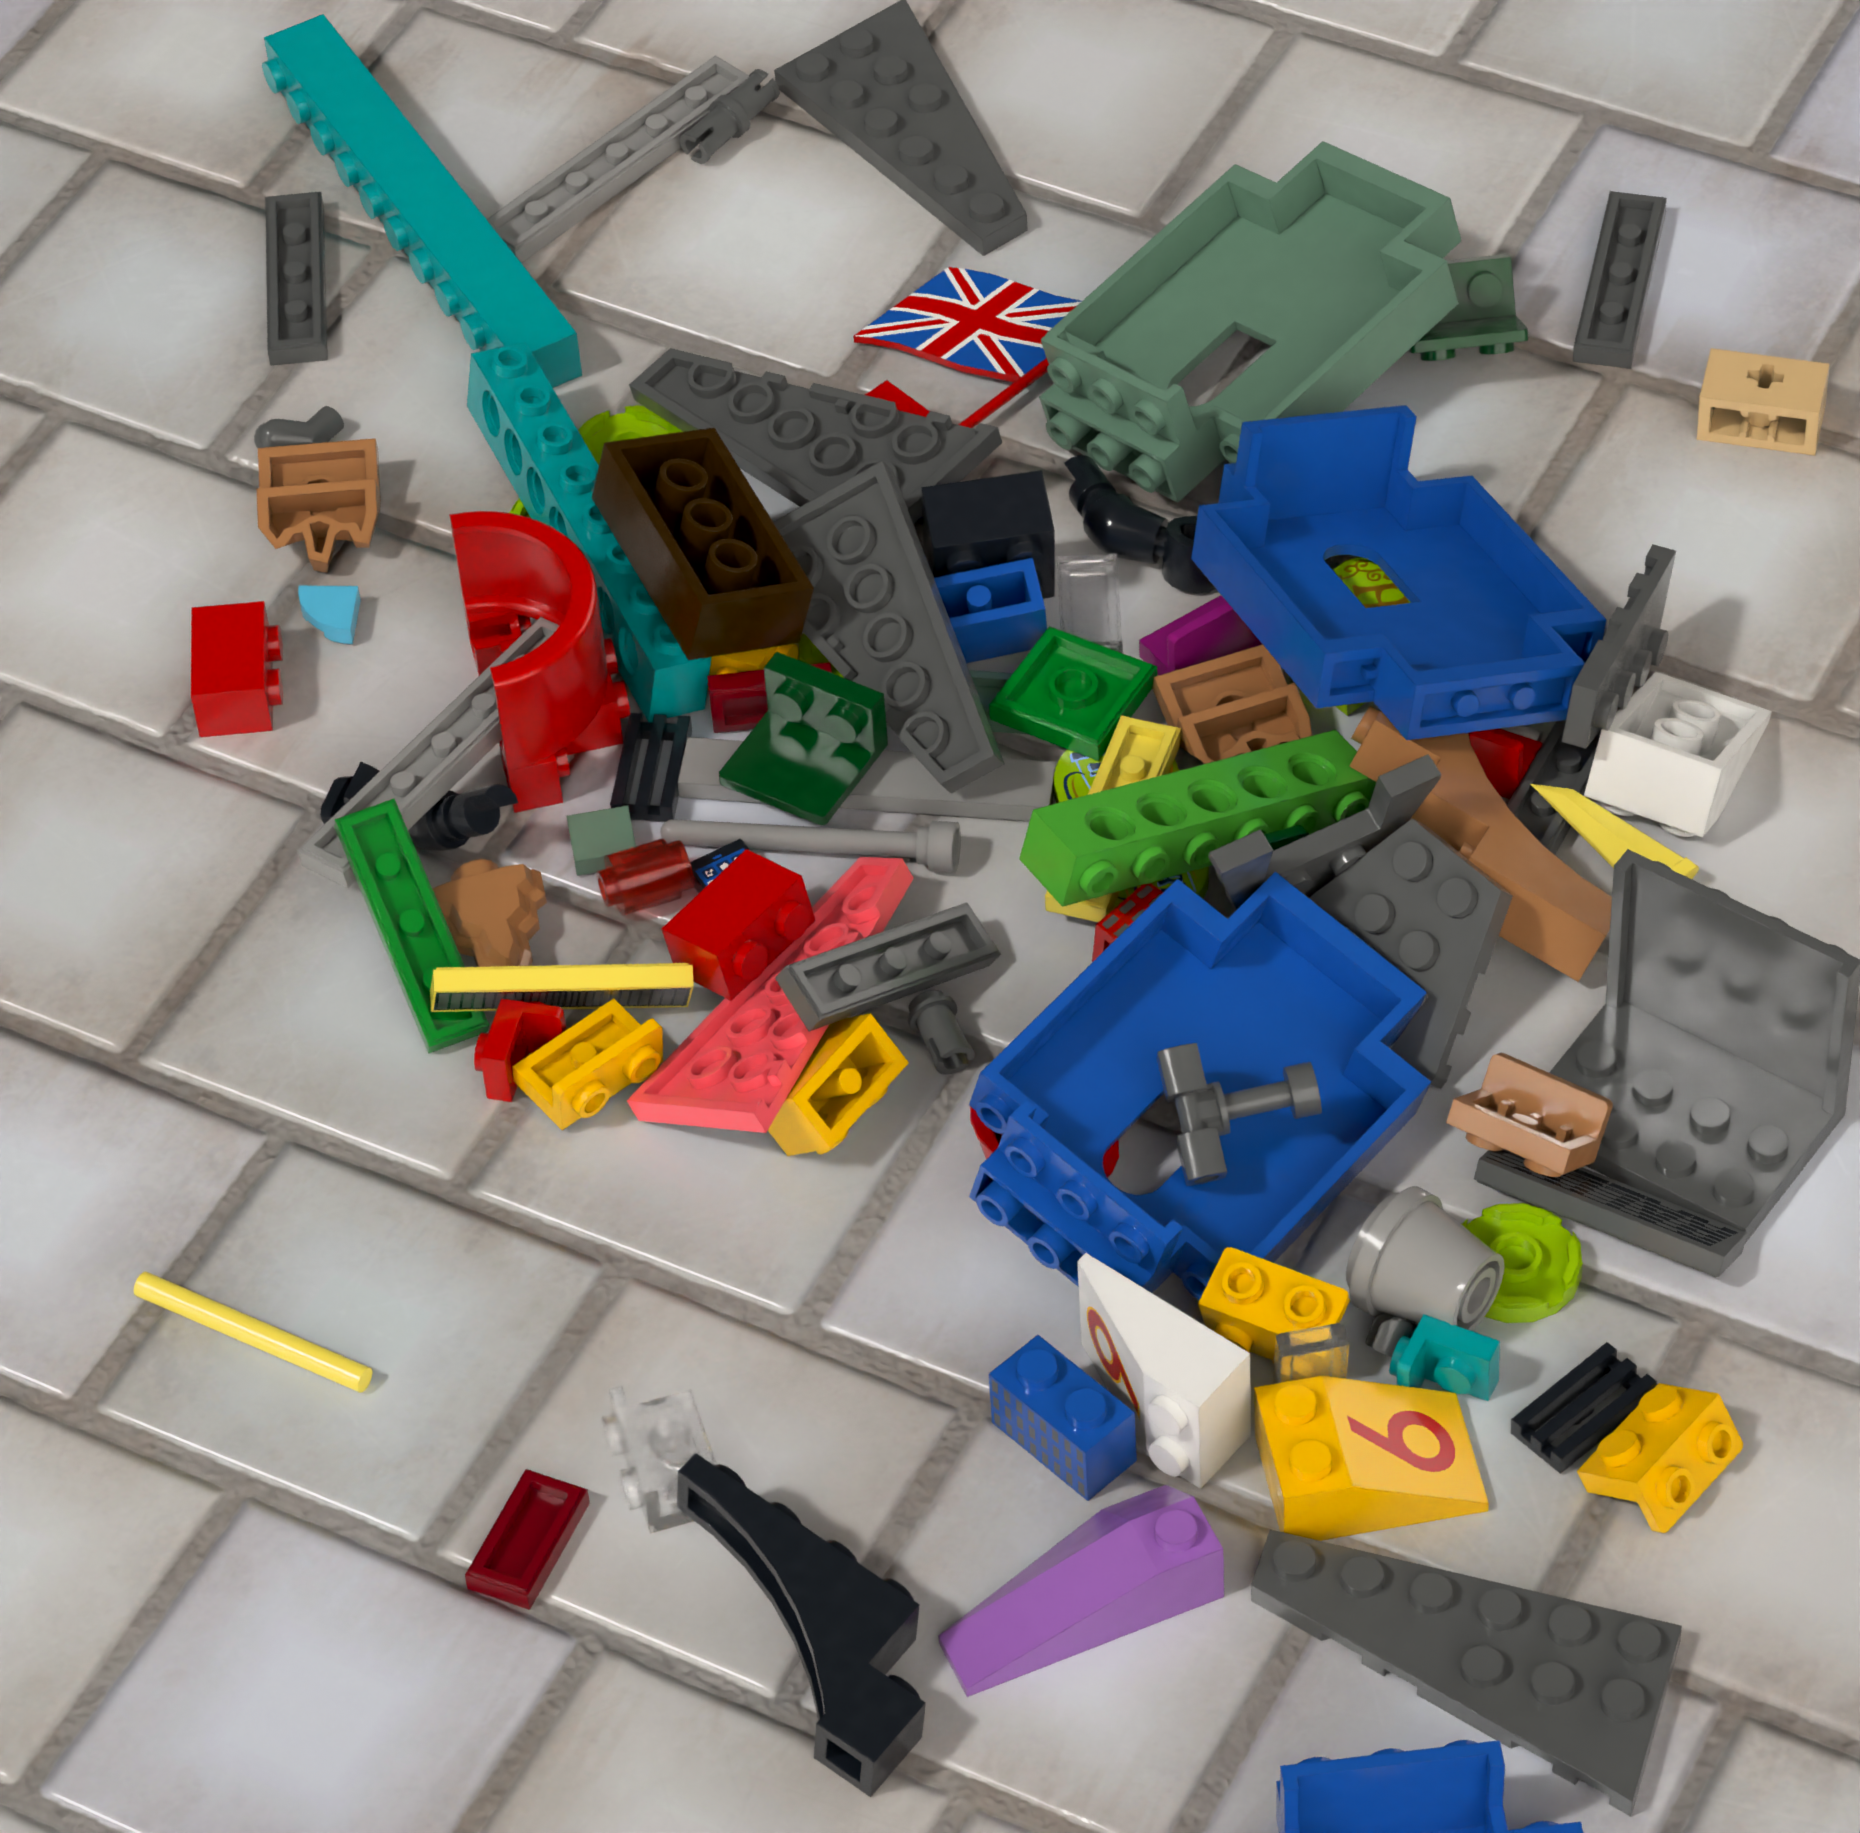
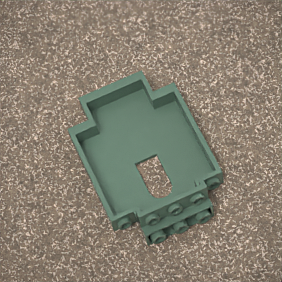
M1324 141L1316 146L1277 183L1234 164L1041 339L1049 363L1047 371L1054 382L1051 387L1039 396L1047 419L1046 430L1049 436L1061 448L1065 450L1072 448L1091 457L1102 469L1106 471L1115 470L1134 480L1143 490L1150 493L1156 491L1178 503L1225 459L1229 463H1236L1242 422L1344 411L1459 304L1448 262L1443 259L1462 241L1450 197ZM1236 330L1271 346L1214 399L1198 406L1188 405L1183 387L1177 384Z

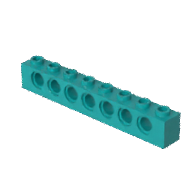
M523 342L471 353L467 408L529 516L567 536L583 552L590 563L597 586L603 638L612 639L618 671L648 722H653L654 714L666 715L667 718L705 710L708 689L707 676L710 673L712 657L694 660L686 658L592 500L599 465L527 343Z

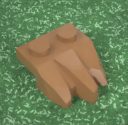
M376 438L258 448V528L275 549L305 540L308 558L314 571L328 573L337 540L352 541L356 548H369L381 507L379 453Z
M1264 645L1154 677L1152 689L1167 725L1181 728L1180 747L1204 764L1312 736L1310 717L1295 683L1287 684L1278 662Z

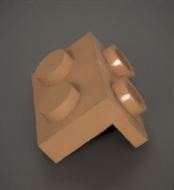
M1498 1053L1490 1059L1481 1089L1453 1099L1446 1123L1467 1132L1466 1140L1477 1147L1491 1151L1508 1150L1525 1158L1523 1164L1528 1169L1541 1175L1560 1177L1595 1162L1613 1103L1604 1096L1505 1053Z

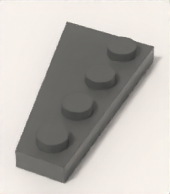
M1652 544L1646 555L1644 574H1635L1628 588L1627 597L1630 598L1625 607L1616 608L1609 620L1604 640H1598L1573 684L1562 742L1586 749L1601 729L1606 731L1610 729L1617 708L1625 709L1627 707L1634 687H1643L1650 666L1658 667L1660 665L1668 642V631L1660 629L1676 550Z

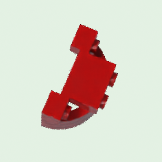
M472 511L449 514L468 636L478 676L532 626L530 618L538 620L542 617L560 625L536 649L513 661L490 667L502 736L499 747L507 786L515 793L519 802L512 804L514 813L563 803L560 777L570 776L567 755L623 744L620 719L631 715L624 681L612 682L611 675L618 674V665L612 639L603 638L594 573L587 558L574 542L555 528L541 521L513 513L497 511Z

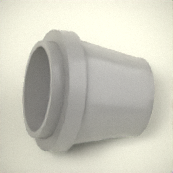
M1412 1186L1400 1193L1389 1195L1367 1218L1351 1249L1346 1268V1281L1352 1304L1374 1317L1381 1313H1386L1419 1323L1423 1314L1451 1325L1472 1331L1484 1318L1498 1293L1504 1274V1259L1443 1210L1441 1200L1437 1196L1418 1186Z

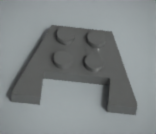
M1429 754L1378 776L1367 809L1273 851L1260 829L1209 852L1208 857L1226 890L1225 893L1234 911L1274 872H1277L1305 896L1311 897L1408 822L1442 775Z
M1410 819L1309 897V899L1344 927L1349 928L1383 958L1427 992L1428 998L1394 1043L1391 1050L1431 1081L1430 1085L1441 1089L1447 1082L1452 1066L1447 1065V1061L1457 1034L1464 1035L1471 1012L1466 1008L1479 973L1484 975L1486 973L1513 895L1425 824L1415 819Z

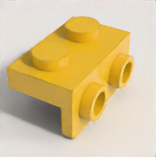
M613 998L512 1066L513 1081L561 1130H564L581 1117L589 1118L595 1115L605 1106L609 1098L631 1083L637 1084L645 1081L655 1072L659 1064L663 1062L662 1026L653 1018L640 1025Z
M1232 1247L1224 1249L1198 1303L1206 1327L1247 1352L1250 1351L1271 1359L1279 1370L1294 1378H1310L1311 1375L1334 1377L1342 1361L1335 1332L1350 1302L1347 1290Z
M1658 1383L1654 1389L1648 1391L1640 1399L1639 1405L1614 1432L1606 1436L1599 1443L1597 1450L1577 1470V1473L1588 1493L1637 1502L1651 1530L1667 1533L1741 1452L1743 1441L1718 1393Z

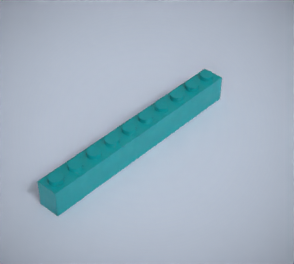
M319 15L264 37L268 61L262 63V70L268 86L273 93L281 92L296 123H305L320 154L323 156L329 154L344 185L346 187L353 185L359 192L361 203L371 219L376 217L380 219L392 247L396 251L404 250L409 257L412 270L419 282L422 284L428 282L431 285L443 313L447 317L454 315L459 321L464 338L472 350L480 349L485 351L526 342L553 388L582 376L576 331L325 15Z

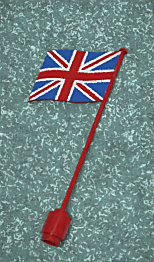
M947 267L855 334L853 338L854 343L897 349L961 372L1014 382L958 424L974 428L978 423L982 422L1048 372L1047 367L1049 363L1041 339L1082 301L1056 296L994 274L964 268Z

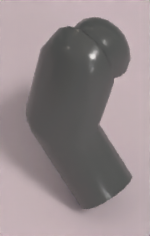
M324 406L307 422L271 419L261 424L255 431L254 442L257 448L324 443L330 441L344 428V422L335 409Z

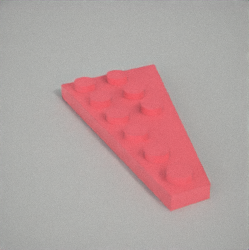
M859 857L813 905L812 910L816 921L806 929L805 933L786 948L764 969L757 979L753 980L732 1001L724 998L627 1100L638 1121L767 1133L829 1026L826 1025L809 1032L775 977L787 965L883 932L914 879L903 858Z

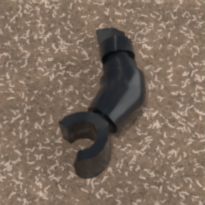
M1078 455L1064 463L1075 478L1069 490V500L1084 519V532L1099 550L1112 557L1156 564L1160 557H1163L1162 575L1164 580L1172 587L1181 591L1208 593L1215 588L1191 559L1197 516L1174 518L1168 522V519L1135 505L1129 497L1118 494L1091 457Z
M360 762L354 776H344L335 779L321 806L320 815L323 823L325 824L380 771L371 765ZM494 784L461 794L448 791L408 832L414 846L423 850L444 851L456 849L464 845L470 837H477L494 831L499 824L500 807L519 802L515 793L503 784Z

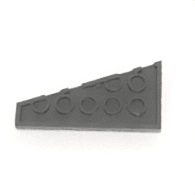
M906 0L896 2L774 70L775 81L782 93L982 256L1028 231L1026 211Z
M672 348L666 351L629 384L636 402L681 431L715 427L740 469L799 507L878 462L883 461L894 472L914 525L922 517L921 487L962 481L1002 444L999 429L995 426L978 423L976 429L953 424L950 415L930 411L926 417L897 410L895 402L817 383H813L810 389L788 384L784 375L766 371L762 377L734 371L733 365L730 362Z
M880 461L774 521L773 523L814 587L802 632L844 678L884 693L887 725L940 785L950 793H953L1004 765L1002 755L893 470L886 463Z
M1270 1529L1251 1583L1252 1602L1321 1641L1327 1639L1335 1640L1361 1655L1362 1664L1382 1676H1385L1389 1671L1417 1687V1695L1491 1738L1500 1740V1743L1511 1749L1518 1746L1527 1749L1553 1764L1552 1772L1574 1785L1579 1780L1610 1796L1609 1805L1630 1817L1632 1816L1680 1646L1681 1625Z

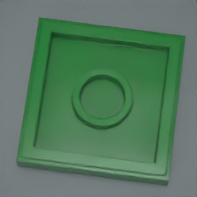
M1049 626L989 704L990 720L1099 761L1109 746L1120 717L1126 716L1131 718L1152 690L1154 677L1158 676L1157 666Z

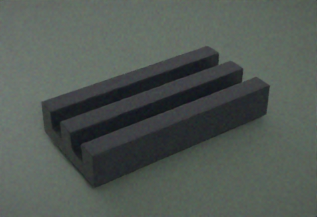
M631 713L629 715L610 802L611 808L628 805L631 820L666 822L675 818L679 798L678 778L687 738L692 735L691 716L678 715L677 724L667 723V716L662 714H654L653 722H643L642 713ZM642 739H649L635 804H629ZM664 740L673 741L660 806L650 805Z
M1606 1342L1511 1419V1434L1561 1474L1615 1430L1639 1405L1640 1399L1648 1391L1654 1389L1657 1381L1648 1374L1642 1378L1637 1375V1365L1628 1358L1621 1362L1616 1358L1617 1349ZM1623 1386L1626 1389L1624 1393L1556 1448L1550 1444L1571 1426L1578 1425L1594 1412V1408L1619 1387Z

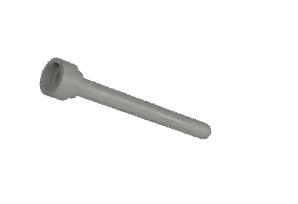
M671 819L662 825L660 831L662 839L669 844L723 847L741 838L749 849L916 858L917 864L928 865L929 871L956 872L961 849L960 825L958 822L932 821L930 827L920 826L918 832Z

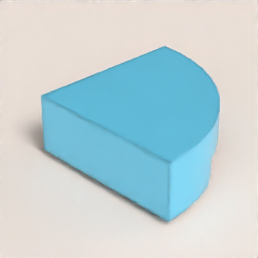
M299 585L298 595L303 618L317 629L323 631L325 638L330 641L353 644L361 602L358 586Z

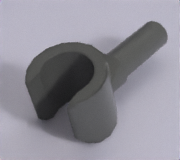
M1381 1313L1373 1320L1365 1343L1375 1351L1392 1357L1402 1336L1411 1338L1418 1324L1390 1314Z

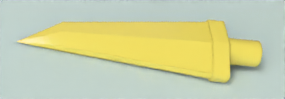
M1530 784L1613 869L1616 862L1629 849L1652 861L1664 863L1673 871L1690 879H1693L1698 873L1699 867L1687 857L1683 858L1574 789Z

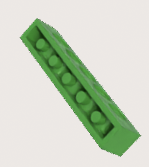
M1335 729L1033 809L1019 860L1063 907L1211 866L1212 863L1208 857L1209 852L1260 829L1263 834L1301 825L1310 835L1367 809L1376 782L1350 767L1357 751Z

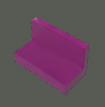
M1220 595L1140 639L1139 657L1144 662L1157 666L1158 675H1162L1262 645V643L1223 596Z

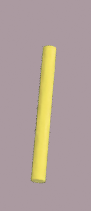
M149 1272L141 1273L135 1282V1296L359 1393L364 1392L370 1384L373 1372L372 1368Z

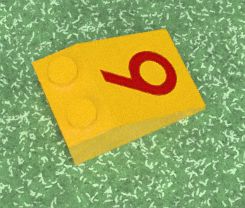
M1323 1375L1254 1387L1255 1439L1280 1532L1322 1541L1488 1511V1499L1456 1393Z

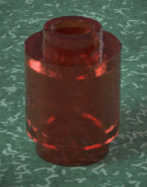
M661 838L605 855V869L596 871L599 890L607 907L616 905L622 916L681 899L682 891L692 889L695 886L691 863L686 849L680 840L667 843L665 839Z

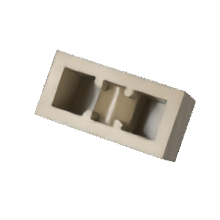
M1711 348L1699 398L1697 440L1815 456L1826 407L1829 364Z

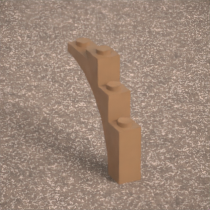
M1370 706L1351 738L1360 743L1361 746L1353 758L1350 767L1377 782L1378 776L1429 754L1442 775L1411 819L1425 824L1513 895L1499 934L1500 937L1579 982L1610 930L1612 897L1582 878L1543 846L1510 811L1486 777L1471 746L1468 733L1406 740L1382 711H1378Z

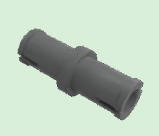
M755 69L728 96L720 95L710 104V112L693 128L680 136L681 147L687 155L699 144L700 150L691 158L694 162L699 164L706 163L731 137H741L750 129V120L770 102L779 97V87L773 78L762 88L760 86V83L768 76L767 72Z

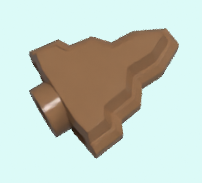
M478 859L462 864L454 871L449 882L432 888L460 954L474 957L477 967L532 966L533 958L528 941L540 929L537 910L547 903L540 871L530 870L524 864L499 868L491 860Z

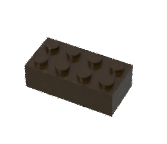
M715 427L604 443L592 500L686 658L694 660L799 643L814 587Z

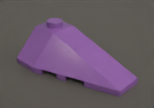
M1163 1485L1101 1509L938 1635L939 1644L966 1696H972L1223 1598V1547L1194 1496Z

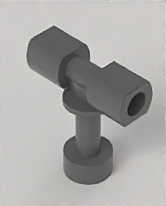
M1197 1043L1175 1046L1157 1052L1156 1059L1166 1102H1175L1182 1134L1177 1135L1176 1144L1186 1186L1199 1185L1226 1178L1227 1168L1219 1136L1230 1134L1229 1120L1290 1107L1294 1119L1322 1113L1319 1088L1310 1061L1283 1067L1284 1081L1223 1094L1219 1081L1206 1084Z

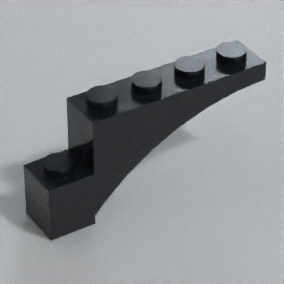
M694 1453L678 1471L677 1508L713 1535L745 1567L773 1604L792 1638L811 1686L818 1717L814 1759L869 1797H872L922 1738L926 1702L921 1700L917 1691L901 1677L896 1675L886 1676L888 1671L916 1640L920 1604L915 1602L910 1592L896 1580L891 1578L881 1579L859 1564L853 1553L843 1544L835 1540L825 1541L803 1526L797 1515L787 1506L779 1502L769 1503L746 1487L741 1477L732 1469L721 1464L713 1465L697 1453Z

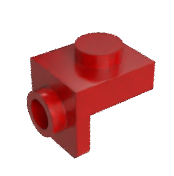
M501 998L489 1033L482 1032L479 1035L474 1054L475 1070L483 1072L487 1099L506 1102L513 1101L518 1085L513 1081L512 1066L526 1058L529 1053H533L567 1030L565 1014L562 1008L537 1001L523 1002Z

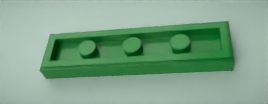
M395 798L335 819L334 828L428 1054L478 1036L482 1032H488L489 1023L484 1011L431 1012L430 988L433 970H436V967H465Z

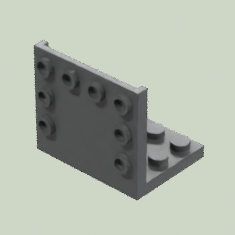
M1627 849L1614 865L1606 1004L1549 1072L1604 1096L1613 1103L1595 1162L1586 1166L1611 1179L1748 1232L1746 1244L1845 1116L1860 986V959L1848 954L1836 945L1824 943L1789 926L1777 917L1768 916L1742 904L1718 889L1709 888L1679 874L1664 863L1652 861Z

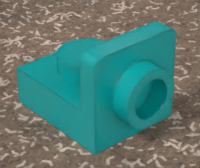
M1423 1314L1412 1337L1402 1336L1398 1341L1391 1358L1389 1373L1397 1377L1396 1385L1421 1388L1424 1380L1427 1379L1437 1383L1449 1392L1469 1394L1489 1401L1499 1382L1500 1341Z

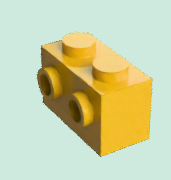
M871 1013L845 1018L829 1024L769 1127L768 1132L787 1156L815 1151L817 1154L827 1153L839 1145L846 1138L849 1128L857 1119L886 1094L889 1084L909 1062Z

